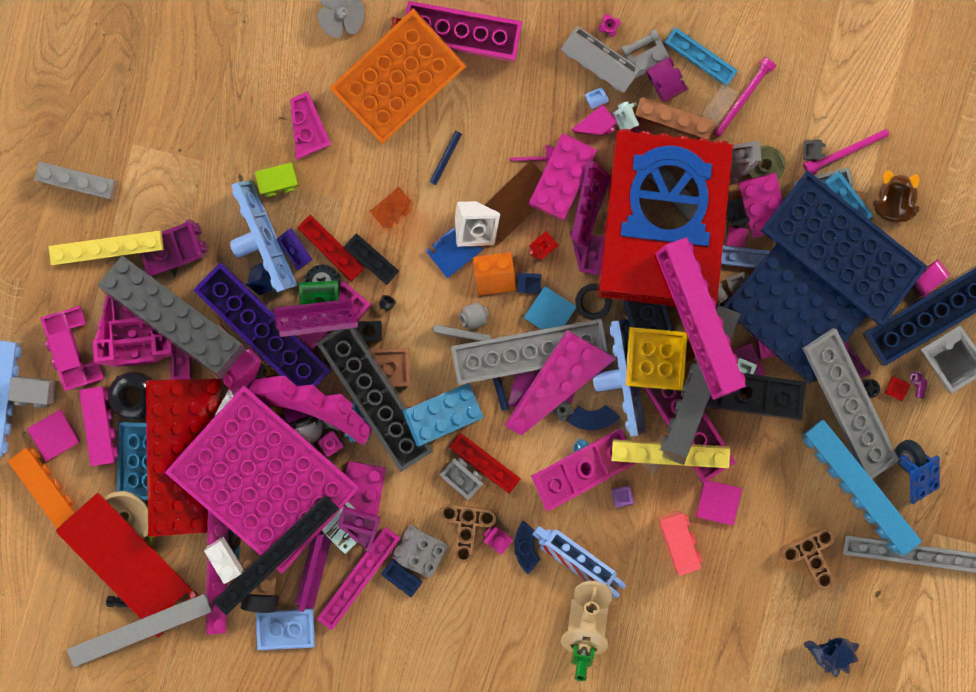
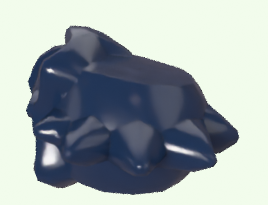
M837 637L832 640L829 639L827 643L818 646L811 640L804 642L805 648H808L817 664L824 668L825 673L832 672L834 677L839 675L840 670L849 673L850 664L858 662L855 652L859 648V644L850 642L848 639Z

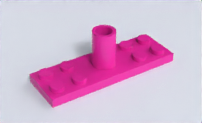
M622 429L611 432L531 475L546 511L556 508L636 464L635 462L612 461L613 439L626 440Z

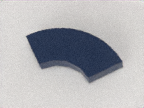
M605 404L602 408L594 411L578 407L566 421L580 429L599 430L612 425L620 416Z
M523 520L515 535L514 549L520 566L529 574L540 561V558L534 550L535 536L532 534L535 530Z

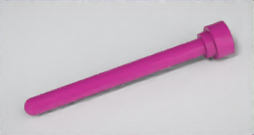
M764 57L761 60L760 70L715 130L714 134L716 137H720L765 74H769V72L775 69L777 65L770 59Z
M887 129L882 130L818 161L809 160L803 163L805 172L808 170L811 174L815 175L819 168L889 136V131Z

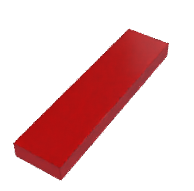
M311 214L297 227L351 282L365 269Z
M461 432L449 446L452 451L509 494L521 480L520 477Z

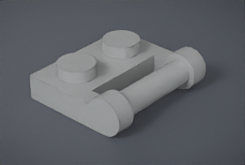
M655 29L640 40L621 47L626 59L640 68L636 78L646 74V70L669 56ZM654 41L655 47L633 58L631 54L633 51Z

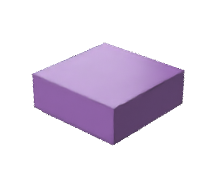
M630 485L611 489L615 508L634 504Z

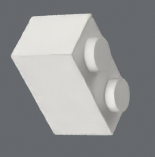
M224 537L208 545L204 550L224 584L241 575L244 570Z

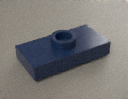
M394 559L390 561L381 573L384 578L410 597L414 595L423 583V581Z

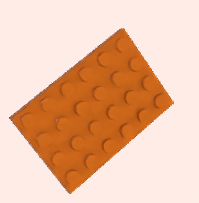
M413 8L335 81L329 89L383 144L467 65Z

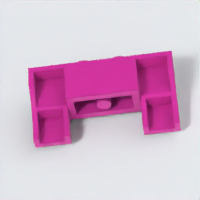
M81 306L40 318L47 337V341H45L46 347L49 352H52L54 358L52 359V365L55 370H58L64 391L105 379L100 364L91 362L84 365L72 330L86 324Z

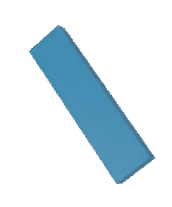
M676 27L664 42L666 46L725 87L729 85L738 72L734 67Z

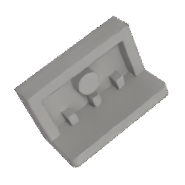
M454 458L439 476L469 500L484 484L481 481L483 477L475 470L473 473L468 470V464L461 458L458 460Z

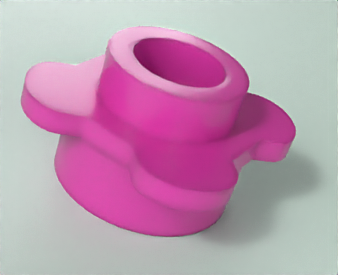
M606 14L603 16L602 24L599 25V31L606 32L609 36L613 37L616 35V29L621 25V21Z

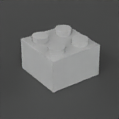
M21 376L11 377L8 400L14 401V405L25 406L33 403V407H49V404H55L57 381Z

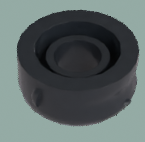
M127 372L116 376L108 391V400L114 411L113 414L128 420L146 417V380L152 379L140 372ZM129 387H136L141 392V400L136 405H131L125 400L124 394Z

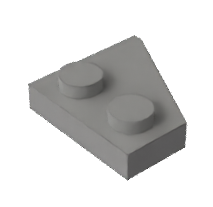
M760 141L733 145L730 183L739 182L762 161Z

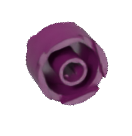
M670 56L646 70L651 84L654 85L655 91L663 103L688 90L684 81L680 80L683 78L680 70L673 68L675 65Z

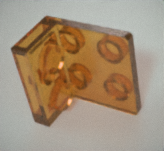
M398 187L370 212L384 229L387 227L391 229L398 223L397 218L401 215L405 217L413 210L412 206L414 204Z

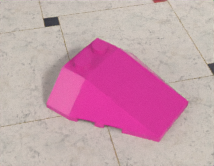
M108 295L106 296L97 335L93 342L94 363L113 367H125L157 363L172 355L170 341Z

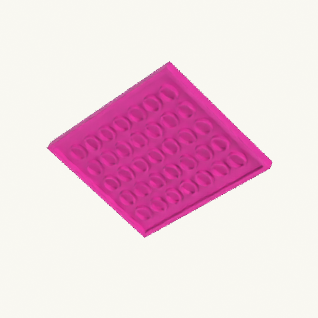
M245 385L237 391L165 471L170 478L259 555L264 553L326 494L339 509L276 568L281 574L360 488Z

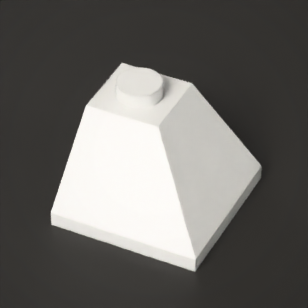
M476 201L457 202L455 213L457 247L494 245L500 218L499 212Z

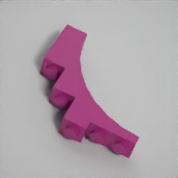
M285 375L254 379L249 389L267 406L288 408L314 416L337 427L359 444H366L371 433V426L352 409L353 404L342 394L325 396L314 385L297 387Z

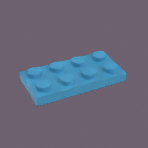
M470 383L403 410L417 447L484 418Z

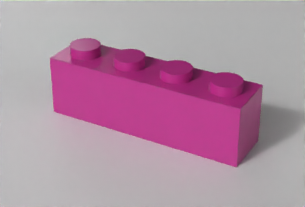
M106 386L79 390L91 466L117 462L116 458H119L118 447L114 445L116 431L111 425L113 412L108 406L109 390H106Z

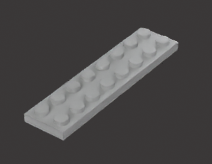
M602 319L450 346L457 384L539 370L543 367L567 330L608 353Z
M832 328L802 349L856 460L873 479L898 462L899 459L837 329Z

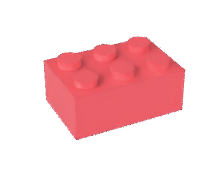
M678 510L657 517L677 574L681 576L701 569L702 557L700 552L694 548V545L697 543L694 534L688 530L690 522L687 515Z

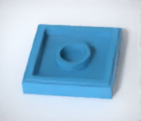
M544 286L524 318L540 329L563 326L576 309V306Z

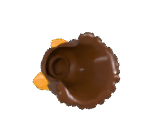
M886 170L883 174V185L879 191V201H873L876 214L890 222H907L913 219L920 208L915 206L918 198L919 175L915 174L908 178L904 175L895 176L891 171Z

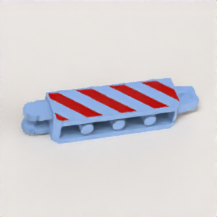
M540 526L535 529L532 535L540 540V549L583 580L604 583L612 591V597L618 599L620 594L610 587V584L613 583L621 589H624L626 585L616 577L617 573L560 531L556 529L553 531L547 529L546 531Z

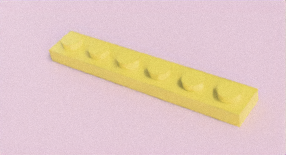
M161 231L49 246L51 265L164 250Z

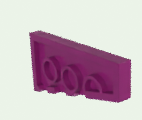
M587 161L571 236L574 242L584 247H587L610 181V175L593 161Z

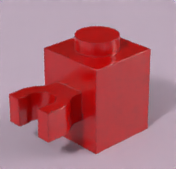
M546 231L528 246L530 248L528 252L535 260L538 258L541 261L559 245Z

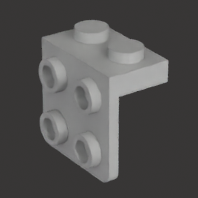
M410 524L404 531L403 537L395 548L392 558L406 568L424 576L432 577L448 545Z

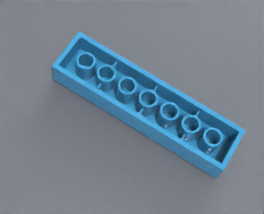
M824 419L818 420L801 434L804 437L802 439L803 443L808 448H813L816 452L814 454L815 458L820 463L826 464L828 474L832 478L839 480L838 486L845 494L851 495L852 499L850 501L857 509L859 508L864 511L863 517L869 524H874L877 527L875 532L881 539H886L889 542L887 546L894 554L905 556L923 542Z

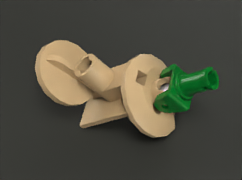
M586 581L576 586L574 599L571 600L568 631L561 637V645L565 650L572 653L571 663L576 665L574 678L581 682L587 680V669L592 666L594 656L604 653L608 648V639L605 637L608 605L612 601V591L607 585L598 581Z

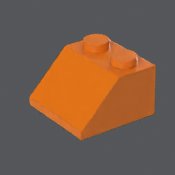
M511 252L473 257L478 296L516 291Z

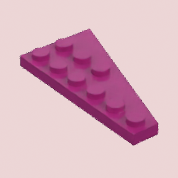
M567 330L506 421L505 426L523 435L613 362L615 357Z

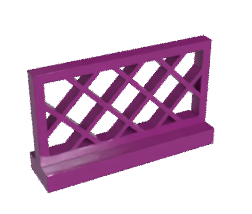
M351 299L274 308L275 326L280 337L358 327Z
M320 531L310 543L295 603L300 605L298 610L300 612H304L307 607L312 609L315 607L331 540L323 531Z

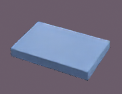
M309 608L304 612L298 611L299 609L277 610L273 613L255 612L257 650L315 647L313 609Z

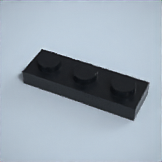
M357 233L344 246L349 253L386 285L400 272Z

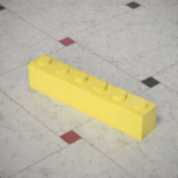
M613 439L612 461L682 465L662 457L663 451L660 450L662 442ZM692 444L683 466L729 468L730 446Z

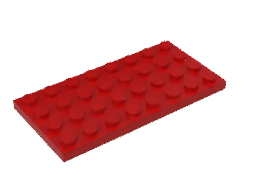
M221 379L146 380L148 536L150 537L207 533L208 510L170 478L165 471L215 417L221 405Z

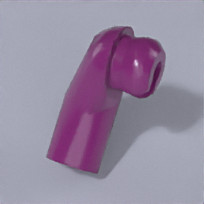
M912 372L910 380L916 386L915 397L924 399L927 380L920 372Z

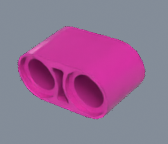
M938 259L925 269L913 286L923 297L951 274Z

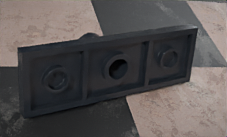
M743 373L746 387L715 400L710 395L706 408L801 421L806 382ZM740 394L746 395L748 399H743Z

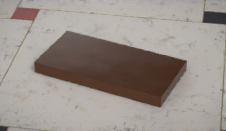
M532 161L523 167L484 205L500 214L496 236L501 241L535 210L528 203L543 173Z

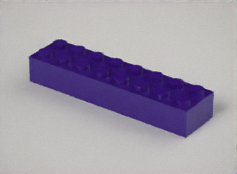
M219 263L193 289L281 376L285 375L297 387L314 385L316 387L332 371L297 335L280 337L275 326L274 313L223 263Z

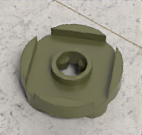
M760 146L761 159L766 160V162L770 161L771 165L769 170L761 167L763 164L761 161L748 173L749 176L756 178L775 172L779 180L786 166L783 154L774 147Z

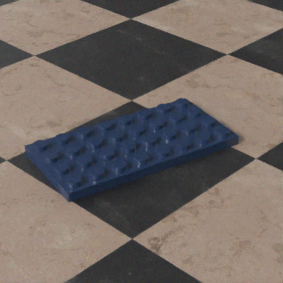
M808 170L802 175L760 230L881 327L928 267Z

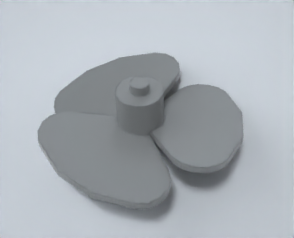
M320 0L321 4L327 8H321L318 11L317 17L320 27L326 34L339 38L343 35L344 27L349 34H356L362 27L365 13L364 5L360 0Z

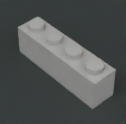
M576 26L561 48L566 56L574 58L580 62L583 68L590 69L596 73L599 79L606 80L612 84L615 90L622 91L623 93L640 71V68L579 26Z
M43 162L38 163L34 179L38 182L114 200L118 184L117 181Z

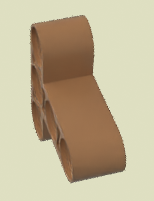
M446 504L442 507L440 513L442 520L445 522L458 524L455 548L456 560L461 563L470 561L473 552L476 526H493L496 521L494 511L489 508ZM445 509H453L455 515L452 518L445 517ZM465 511L473 512L474 517L471 520H465L463 518ZM490 513L493 519L491 522L486 523L482 520V515ZM463 530H469L471 537L463 539L460 533ZM460 549H467L469 556L461 558L458 555V551Z
M819 528L781 548L780 556L787 563L792 564L802 559L804 560L814 583L819 588L827 590L833 586V576L820 551L834 542V534L830 530ZM827 532L829 535L828 540L821 542L820 535ZM805 541H810L812 544L809 550L803 549ZM793 549L794 556L787 559L785 556L786 551ZM814 558H819V566L812 567L811 561ZM827 575L828 582L821 585L819 582L820 577Z

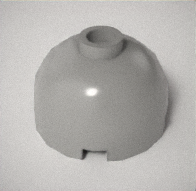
M314 416L290 425L313 446L323 435V422Z

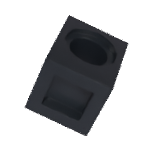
M358 321L356 329L364 341L383 340L382 321ZM367 325L372 326L374 329V333L369 337L363 333V329Z

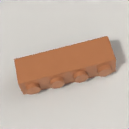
M644 97L639 99L635 111V117L696 139H709L714 124L712 120Z

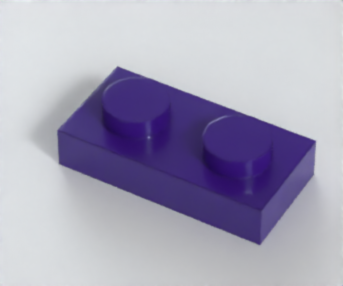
M292 228L277 238V241L297 271L313 260Z

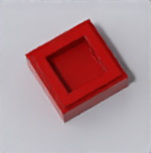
M892 376L884 394L903 402L910 384Z

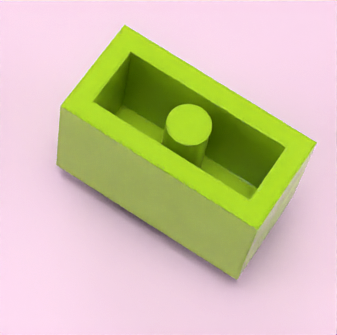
M292 162L255 171L260 194L265 195L266 198L276 196L277 192L284 190V193L295 191V187L299 186Z

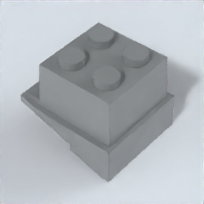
M961 325L920 349L947 393L952 394L976 379V347Z

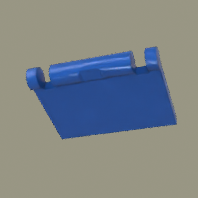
M454 227L432 244L436 250L435 253L432 254L429 248L425 249L447 278L483 250L481 246L457 247L456 229Z

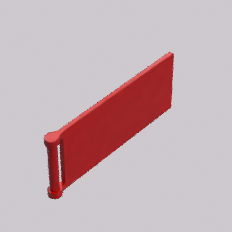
M98 492L56 529V533L140 619L170 608L186 593L190 596L187 600L200 596ZM160 632V633L155 634V635L159 638V637H161L164 633H163V632Z

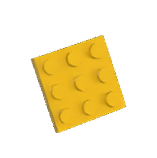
M630 327L625 386L682 391L684 386L687 333Z

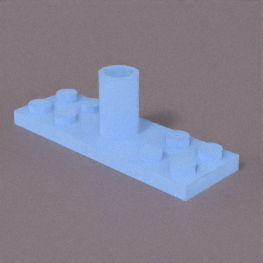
M253 180L232 184L233 196L238 200L241 207L240 212L251 232L230 242L232 252L237 258H241L259 249L264 260L263 266L269 272L271 285L277 292L298 286L281 245L277 241V236Z
M623 319L611 322L612 326H610L611 337H614L615 341L613 352L617 356L619 369L599 372L593 377V383L596 392L623 389L625 401L623 402V411L627 413L628 419L626 421L627 432H630V437L645 433L646 426L639 387L625 386L629 325L628 320Z

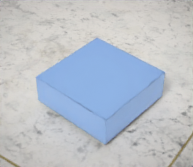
M602 87L584 95L591 109L609 102Z

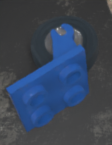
M905 440L899 443L895 452L899 459V465L910 474V503L915 504L940 488V457L936 455L930 458L925 454L922 447L913 440Z

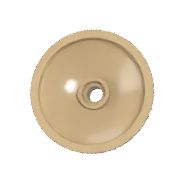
M127 491L112 492L104 497L143 539L147 536L148 506L143 499ZM123 513H127L129 517H124Z

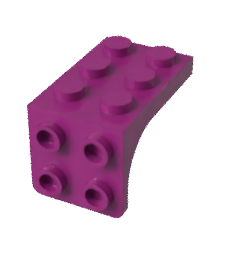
M188 219L181 225L162 231L164 250L140 253L149 276L152 277L207 257L208 247L206 242L200 238L199 234H202L199 223Z

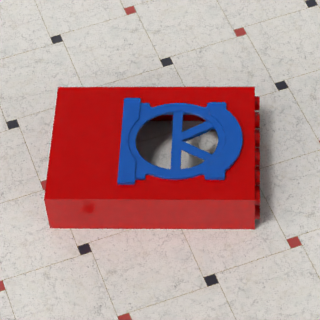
M630 129L617 130L613 144L597 297L676 307L655 253L664 245L687 237L694 247V257L701 265L700 272L702 277L708 283L709 295L715 300L717 305L733 144H728L727 141L723 140L709 142V139L706 138L693 140L688 136L676 138L666 133L652 135L648 131L635 133ZM661 166H677L686 171L670 194L658 169ZM649 173L653 175L660 192L640 189L643 180ZM693 178L698 187L699 197L679 195L688 181ZM639 198L698 205L694 217L686 225L671 230L661 229L646 219L641 210Z

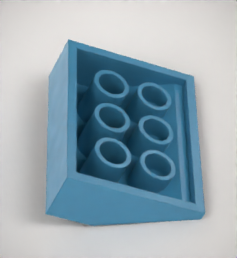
M118 422L119 458L117 491L131 492L143 500H148L146 422Z

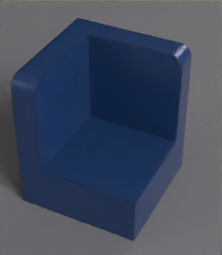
M263 263L251 268L247 281V286L259 296L274 289L271 285L270 274L265 270Z
M518 273L517 292L540 293L542 274Z

